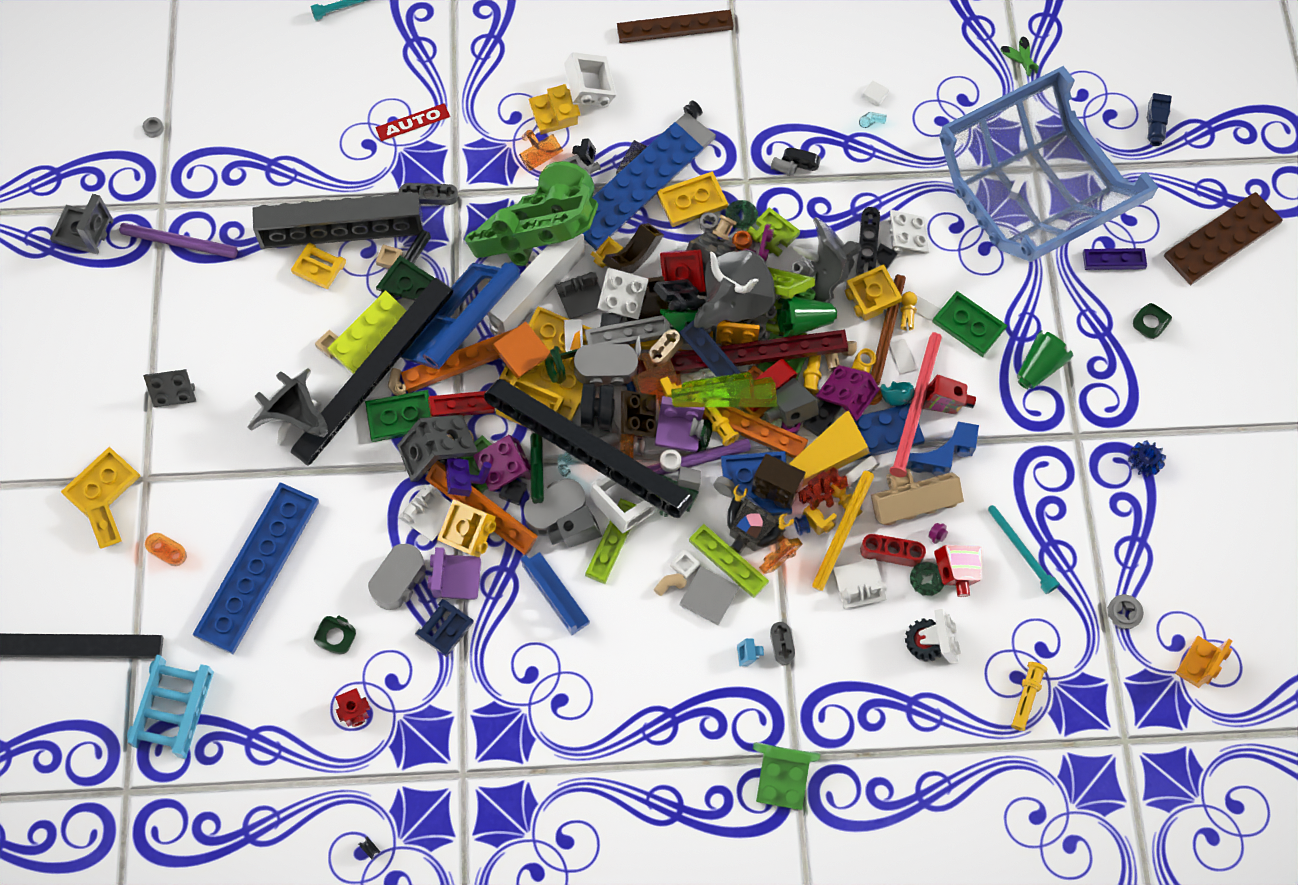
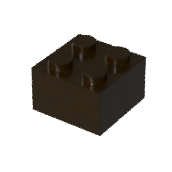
M765 454L754 475L751 491L759 498H767L774 501V504L780 508L791 509L802 488L806 472Z

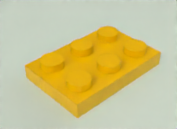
M713 171L657 191V196L672 227L698 219L704 213H715L728 208V202Z
M108 447L60 492L88 518L85 507L107 500L110 506L140 477V474L111 447Z

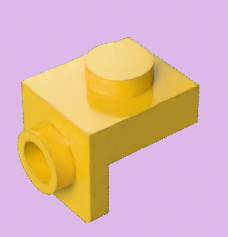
M608 236L596 252L592 251L590 255L595 258L594 263L604 268V266L607 267L602 262L607 254L617 253L624 247Z

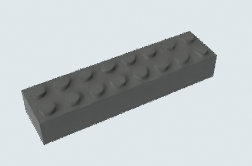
M412 192L399 195L385 194L375 197L364 196L362 198H343L341 200L325 199L318 202L303 201L294 204L282 203L280 205L252 207L253 231L261 249L301 246L308 243L324 244L415 236L421 230H424L419 195Z

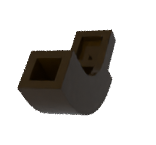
M649 223L640 224L629 243L619 252L607 254L602 262L607 265V268L633 274L651 256L664 234Z

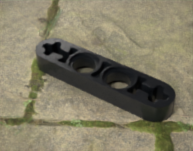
M867 207L862 212L859 233L861 250L857 255V276L864 273L865 263H868V271L876 268L880 212L875 207ZM868 214L872 215V224H868ZM871 231L874 233V237L866 238L863 233ZM870 249L873 252V254L871 256H865L863 255L862 250Z

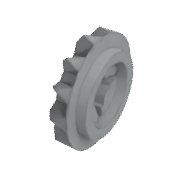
M1118 595L1110 601L1107 607L1108 617L1112 620V624L1119 626L1121 629H1132L1139 625L1143 619V607L1131 595ZM1122 606L1125 610L1132 611L1127 615V618L1124 614H1118L1122 610Z

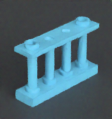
M156 655L155 661H152L149 667L150 676L134 724L130 726L127 733L128 743L134 748H138L140 740L170 746L175 756L186 759L214 671L210 666L200 664L199 670L195 672L165 666L167 661L161 655ZM162 674L191 680L194 683L192 691L187 694L158 687ZM155 696L185 702L187 705L185 713L181 714V716L153 710L151 707ZM151 718L178 724L180 728L177 736L173 738L144 731L147 719Z

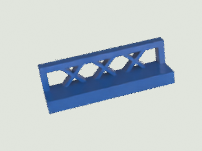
M540 552L530 559L527 555L521 558L522 567L571 636L590 624L587 616Z

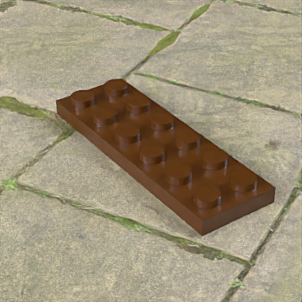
M1255 191L1165 252L1164 257L1191 286L1279 226L1283 219Z

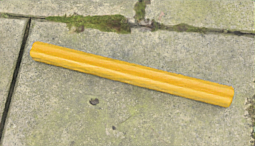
M865 470L861 475L813 581L812 587L819 591H823L873 481V473Z

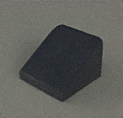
M615 313L602 314L600 327L622 323V315Z

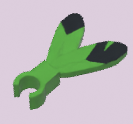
M1023 36L1019 40V51L1009 46H1001V52L1008 58L1021 63L1028 76L1032 72L1030 69L1038 73L1039 66L1030 58V44L1026 37Z

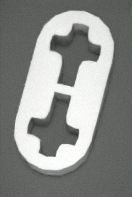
M870 456L847 473L842 482L851 489L858 484L863 471L866 470L872 473L880 463L873 456Z

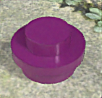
M935 523L928 537L932 539L934 544L945 540L948 534L946 530L947 525L944 523Z

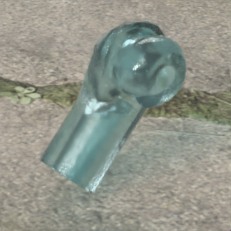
M868 112L859 119V125L862 128H868L874 123L885 124L887 114Z
M567 452L557 457L558 472L563 477H568L571 474V469L567 464L573 460Z

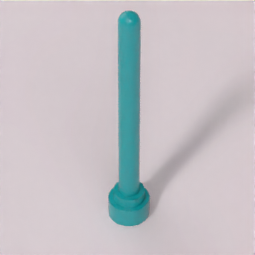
M340 0L324 6L317 3L311 5L310 8L316 21L323 19L326 13L367 0Z
M990 505L988 507L989 513L1041 580L1039 582L1041 584L1040 588L1045 594L1054 591L1059 587L1060 583L1055 577L1047 575L996 506Z

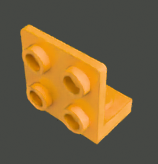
M723 320L717 325L716 344L724 346L758 341L760 326L730 323L729 320Z
M1197 636L1175 674L1197 688H1200L1205 683L1208 685L1213 678L1215 679L1222 669L1219 665L1231 654L1232 648H1230L1233 640L1228 638L1223 644L1216 647L1202 637Z

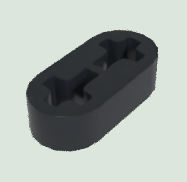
M789 147L784 150L782 160L794 161V164H797V168L816 171L819 168L821 157L813 152Z

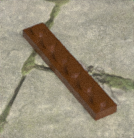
M731 9L617 23L619 43L734 29Z

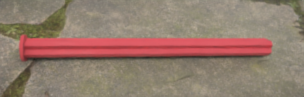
M932 332L929 337L894 465L889 470L896 477H905L907 475L906 465L942 339L941 334Z

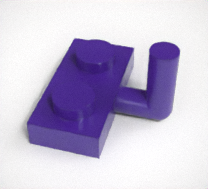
M446 459L445 469L448 494L469 497L472 491L471 483L484 484L491 469V463L484 462L479 475H472L469 472L468 460Z

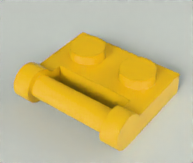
M308 243L291 268V272L328 290L339 271L344 268L346 259L341 256H333L316 248V245ZM314 255L322 260H325L333 264V266L330 267L313 258H310V256Z

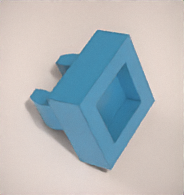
M746 638L737 644L740 667H748L756 659H759V656H764L763 646H755L753 638Z

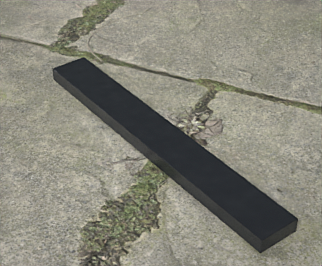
M0 633V657L155 659L156 655L162 656L164 637L163 635Z

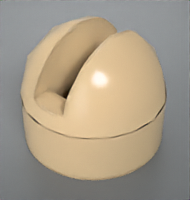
M847 341L848 352L841 353L844 356H853L857 351V342Z

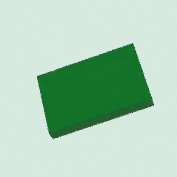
M959 291L953 294L932 320V323L982 358L1008 326Z
M428 390L365 401L371 442L404 437L419 418H430Z

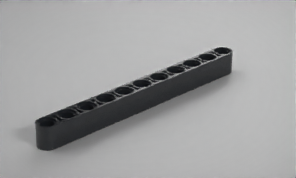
M437 277L430 282L321 412L327 424L328 434L325 437H319L305 431L293 445L290 451L291 454L307 466L313 463L447 303L454 292L452 288Z
M496 380L485 392L484 398L489 405L668 515L680 518L693 502L692 496L684 489L505 380Z

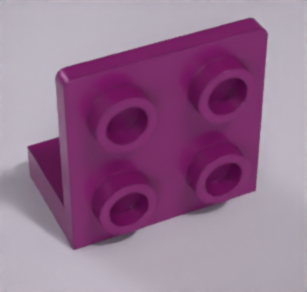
M768 223L764 228L758 254L764 259L765 263L769 255V249H766L767 242L772 241L774 229H771L772 224ZM744 248V249H743V250H750V251H753V252L756 253V250L747 249V248Z
M838 365L816 394V397L819 400L842 406L845 412L849 411L853 420L857 421L880 389L870 373Z
M510 434L473 456L479 470H481L484 462L491 463L492 466L485 481L491 492L498 490L520 476L527 480L531 479L530 463L519 440Z

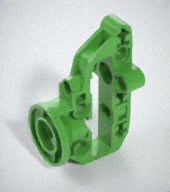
M559 161L546 165L540 173L535 194L522 196L518 204L495 212L477 230L469 233L465 237V241L476 258L507 253L514 264L524 266L528 263L534 247L567 241L590 229L598 208L597 201L592 198L595 189L593 180L587 171L577 164Z

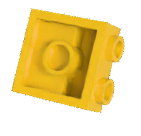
M566 84L548 88L547 94L528 99L540 135L578 124L580 110L578 104H573L570 88L567 89Z
M884 265L846 281L845 295L849 301L853 300L856 305L853 307L858 318L862 317L864 321L883 314L884 309L902 302V296Z
M453 499L437 540L467 554L480 557L488 548L486 541L489 533L494 532L496 528V516Z

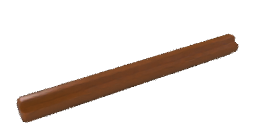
M897 274L894 283L902 296L906 277ZM900 303L888 307L876 351V361L871 371V375L877 385L881 382Z

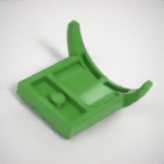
M754 742L753 749L763 753L756 802L802 810L810 762L819 761L821 754Z

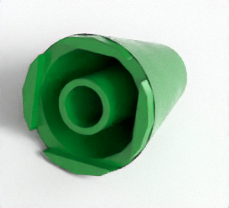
M794 296L789 299L780 297L778 303L782 304L781 309H777V323L779 331L785 333L783 337H792L833 324L837 319V309L832 303Z
M1041 330L1037 334L1017 374L1018 384L1025 389H1034L1074 356L1072 350L1067 352L1065 349L1066 344L1050 332L1043 334V330Z

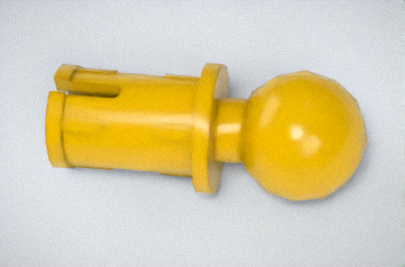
M908 291L902 295L901 303L904 306L900 308L902 312L901 329L907 331V323L909 331L914 329V314L917 312V309L913 307L917 303V296L915 293Z
M836 481L831 484L830 493L833 497L840 499L838 505H842L846 511L852 493L847 495L846 485L843 482ZM859 509L856 517L863 513L861 509Z

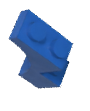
M958 421L953 436L943 446L926 453H910L906 469H911V471L916 473L929 472L934 476L949 473L952 468L953 453L960 457L973 456L977 445L979 425Z

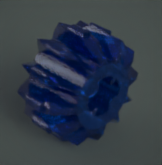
M1145 440L1143 443L1137 442L1129 451L1131 456H1129L1128 462L1133 463L1131 470L1137 469L1138 475L1144 472L1146 477H1149L1151 474L1157 475L1165 466L1163 461H1165L1166 455L1161 454L1163 447L1157 448L1156 442L1150 445L1148 440Z

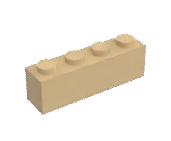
M953 472L871 494L875 519L884 525L895 524L900 519H914L918 514L935 513L937 509L943 507L953 508L958 503L964 502L960 477Z

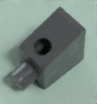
M792 378L770 395L771 409L764 412L769 423L780 419L786 426H792L819 415L817 399L795 378Z
M588 505L558 519L556 522L559 529L548 533L552 545L564 541L569 548L602 537L596 518Z

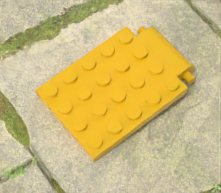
M538 306L528 325L549 351L554 346H558L561 351L560 354L566 352L564 320L571 319ZM582 324L583 345H587L585 330L592 328ZM574 357L562 360L565 367L566 380L561 384L551 381L546 370L545 361L518 380L507 365L499 379L505 380L570 421L573 420L581 405L583 384L575 376ZM553 362L554 369H555V371H556V373H557V368H556L555 362ZM496 409V415L522 425Z

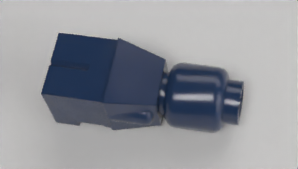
M1153 93L1148 102L1146 118L1149 127L1147 139L1152 146L1162 145L1166 138V125L1168 124V117L1171 112V95Z

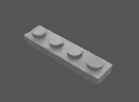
M656 316L585 330L587 345H630L636 343L638 336L640 342L660 339L671 328L669 322L663 316Z

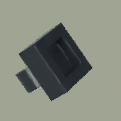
M584 138L581 141V146H573L572 154H577L580 160L586 166L594 163L596 148L589 138Z

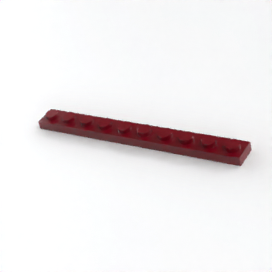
M845 329L719 346L736 367L774 362L780 359L789 360L848 352ZM694 350L676 352L661 367L655 366L648 356H642L638 358L637 366L639 380L710 370ZM657 354L656 358L658 357L660 359L662 355Z

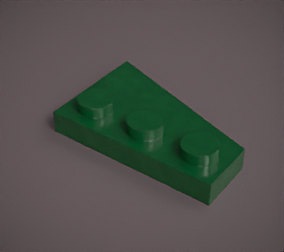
M399 255L376 286V290L381 292L386 290L389 294L415 301L434 277Z

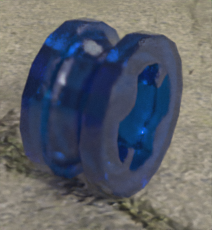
M805 514L801 515V518H793L794 526L799 536L803 535V532L810 533V525Z

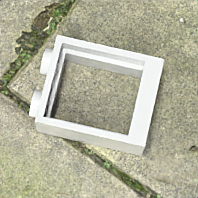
M571 52L564 62V67L573 103L608 107L615 98L616 92L607 56ZM581 72L597 74L601 89L585 88Z
M608 477L596 480L591 485L589 498L622 533H625L655 513L657 507L636 494L634 495L641 503L624 513L604 492L617 483Z

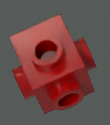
M357 688L335 697L339 706L338 709H335L340 722L345 721L348 727L351 725L352 727L365 723V719L369 718L367 713L370 710L369 703L366 697L361 698Z

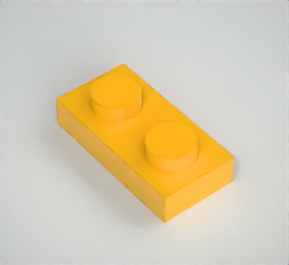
M107 500L85 507L100 549L122 542Z

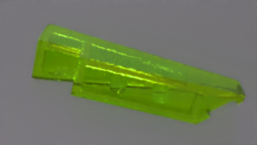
M750 372L686 381L682 384V388L671 389L674 407L777 406L776 386L772 377L753 380Z

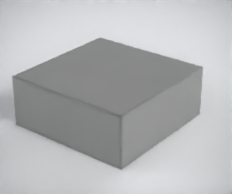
M680 466L677 486L699 490L701 471Z

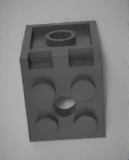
M92 193L85 209L66 204L50 237L52 243L98 255L99 250L97 247L100 240L105 241L107 236L105 229L108 223L112 224L114 221L101 196Z
M710 232L703 233L690 241L686 249L701 250L704 280L706 266L711 259L710 252L719 257L728 252L741 251L735 248V244L729 241L723 242L717 239V235ZM707 291L699 292L698 295L707 296Z
M463 415L419 418L397 444L411 482L419 481L438 459L474 456L478 452ZM447 434H450L454 438V440L448 437Z

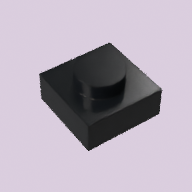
M515 479L502 487L499 498L520 505L528 485Z

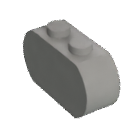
M628 344L583 345L577 350L574 357V373L582 384H594L596 387L602 384L621 386L631 382L637 373L638 356L636 351Z
M564 478L559 482L554 481L548 485L547 489L544 490V501L542 503L534 504L530 496L524 506V517L527 527L540 536H547L548 533L559 528L556 522L558 519L586 506L583 487L573 479Z
M398 544L392 548L368 582L369 592L377 606L386 610H394L410 600L413 588L416 584L419 585L426 575V565L418 548L411 544Z

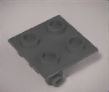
M589 272L555 285L569 319L599 310L597 307L601 288L597 282L596 272Z
M187 369L143 375L153 407L196 402L194 394L195 384L190 382Z

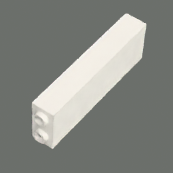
M580 234L567 241L547 245L520 274V278L488 313L490 331L493 335L496 336L520 326L555 288V285L559 284L584 257V234Z

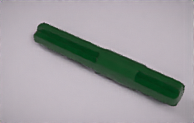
M532 433L530 436L531 499L534 504L544 501L543 438L536 433Z

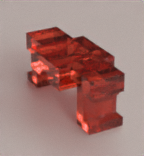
M834 467L827 472L822 471L808 481V485L798 492L799 501L802 504L808 502L812 511L819 507L822 501H826V507L831 508L834 505L832 494L835 493V490L830 486V483L842 490L848 486L847 476H839L838 470Z

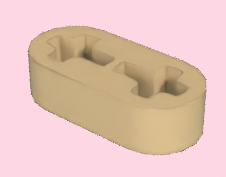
M673 329L666 331L649 350L648 358L657 367L664 366L683 345L682 336ZM671 338L676 339L674 343L670 342L669 340ZM656 354H660L662 357L660 359L656 358Z

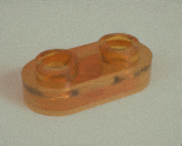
M152 533L145 540L146 550L170 566H180L187 559L185 548L161 533ZM161 543L160 548L156 549L155 545ZM179 553V557L173 559V555Z

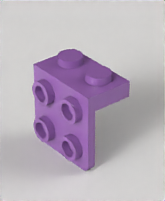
M435 547V554L430 556V568H433V574L428 577V589H431L433 597L477 599L481 558L476 556L446 555L444 548Z

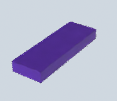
M1145 248L1084 249L1082 252L1085 270H1140L1147 268Z

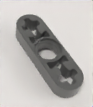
M405 183L399 188V194H404L408 191L418 193L417 191H419L420 204L452 205L458 200L457 188L452 184ZM431 190L434 192V195L430 198L424 197L425 191ZM448 192L452 193L450 197H446Z

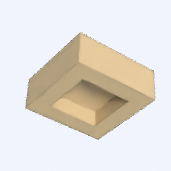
M383 244L375 261L376 265L390 269L399 255H403L402 250Z
M329 329L315 343V346L332 359L334 356L327 348L338 336Z

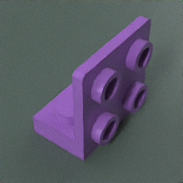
M662 396L655 446L697 452L699 438L696 435L692 437L689 435L693 417L698 421L702 419L705 403Z

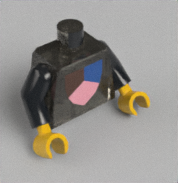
M737 485L733 491L735 497L732 498L727 511L729 535L735 539L730 547L738 554H741L745 547L756 551L758 548L764 549L776 544L786 531L785 527L793 525L794 519H791L786 524L784 518L787 516V513L782 514L778 520L749 500L744 499L742 501L741 499L747 495L748 489L746 488L744 494L741 495L737 491L739 487Z

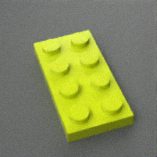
M385 290L327 350L354 374L407 310Z

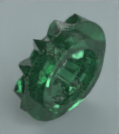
M737 200L727 207L725 216L737 222L736 225H733L734 229L741 228L744 230L756 223L758 211L751 202ZM740 210H742L743 215H745L743 220H741L740 216H738Z
M932 562L919 563L910 573V584L914 591L922 596L932 597L940 593L944 587L938 565ZM933 574L931 579L932 584L927 582L926 584L922 585V581L924 579L923 575L925 577H928Z

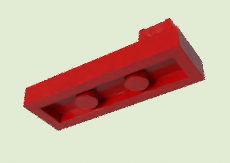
M486 391L428 397L431 417L494 413L495 408L486 402L484 398Z

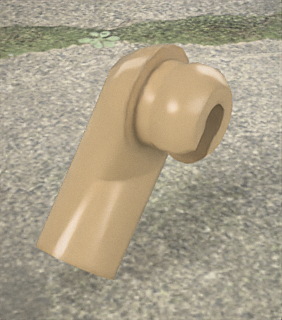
M392 368L388 388L395 396L405 394L406 386L400 382L401 370Z
M680 573L666 575L653 590L657 595L662 596L670 586L682 589L686 586L687 581Z

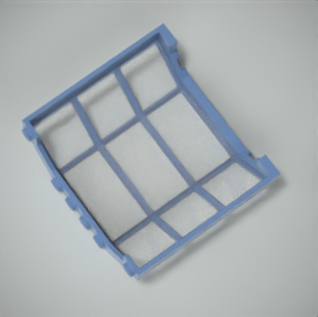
M1064 65L942 126L939 136L956 195L965 202L967 210L975 216L980 228L984 229L989 235L992 244L996 245L1000 251L1029 262L1152 199L1159 188L1147 172L1141 174L1138 180L1133 183L1129 182L1127 178H1123L1077 118L1076 111L1071 110L1069 100L1072 99L1070 91L1075 79ZM1018 175L1025 179L1018 196H1014L1010 192Z

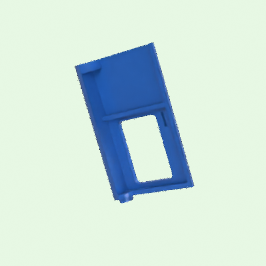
M505 262L501 268L472 263L452 285L451 288L454 292L450 299L401 358L440 369L520 278L519 268L512 262ZM483 279H491L457 319L451 318L455 310Z

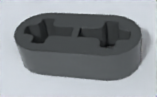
M776 622L770 629L774 657L779 664L788 665L795 657L791 630L786 623ZM777 628H781V631H785V633L783 634V641H780V637L778 634H774L776 633ZM782 646H785L786 652L791 653L788 655V659H784L782 655L779 656L782 652Z

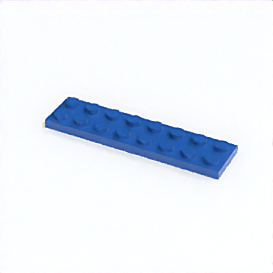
M676 122L670 125L592 197L597 201L598 208L590 229L582 233L584 234V240L595 250L599 249L608 236L614 235L657 194V191L663 189L703 151L704 147Z
M279 482L192 634L194 637L234 655L320 502L318 498Z

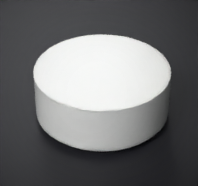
M672 449L664 451L660 456L661 468L666 472L677 471L681 466L680 454Z

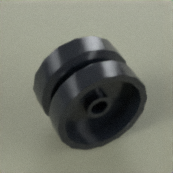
M583 384L581 400V427L583 429L593 430L595 418H598L599 430L611 431L612 418H614L615 399H613L614 385H602L599 398H597L596 386L594 384Z

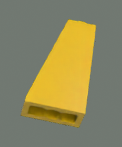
M847 411L789 464L806 472L802 487L870 452L850 412Z

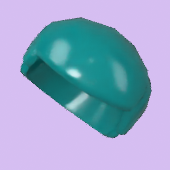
M892 381L890 387L887 388L885 384H882L880 387L884 401L891 406L906 404L913 398L915 393L914 386L910 382L896 383Z

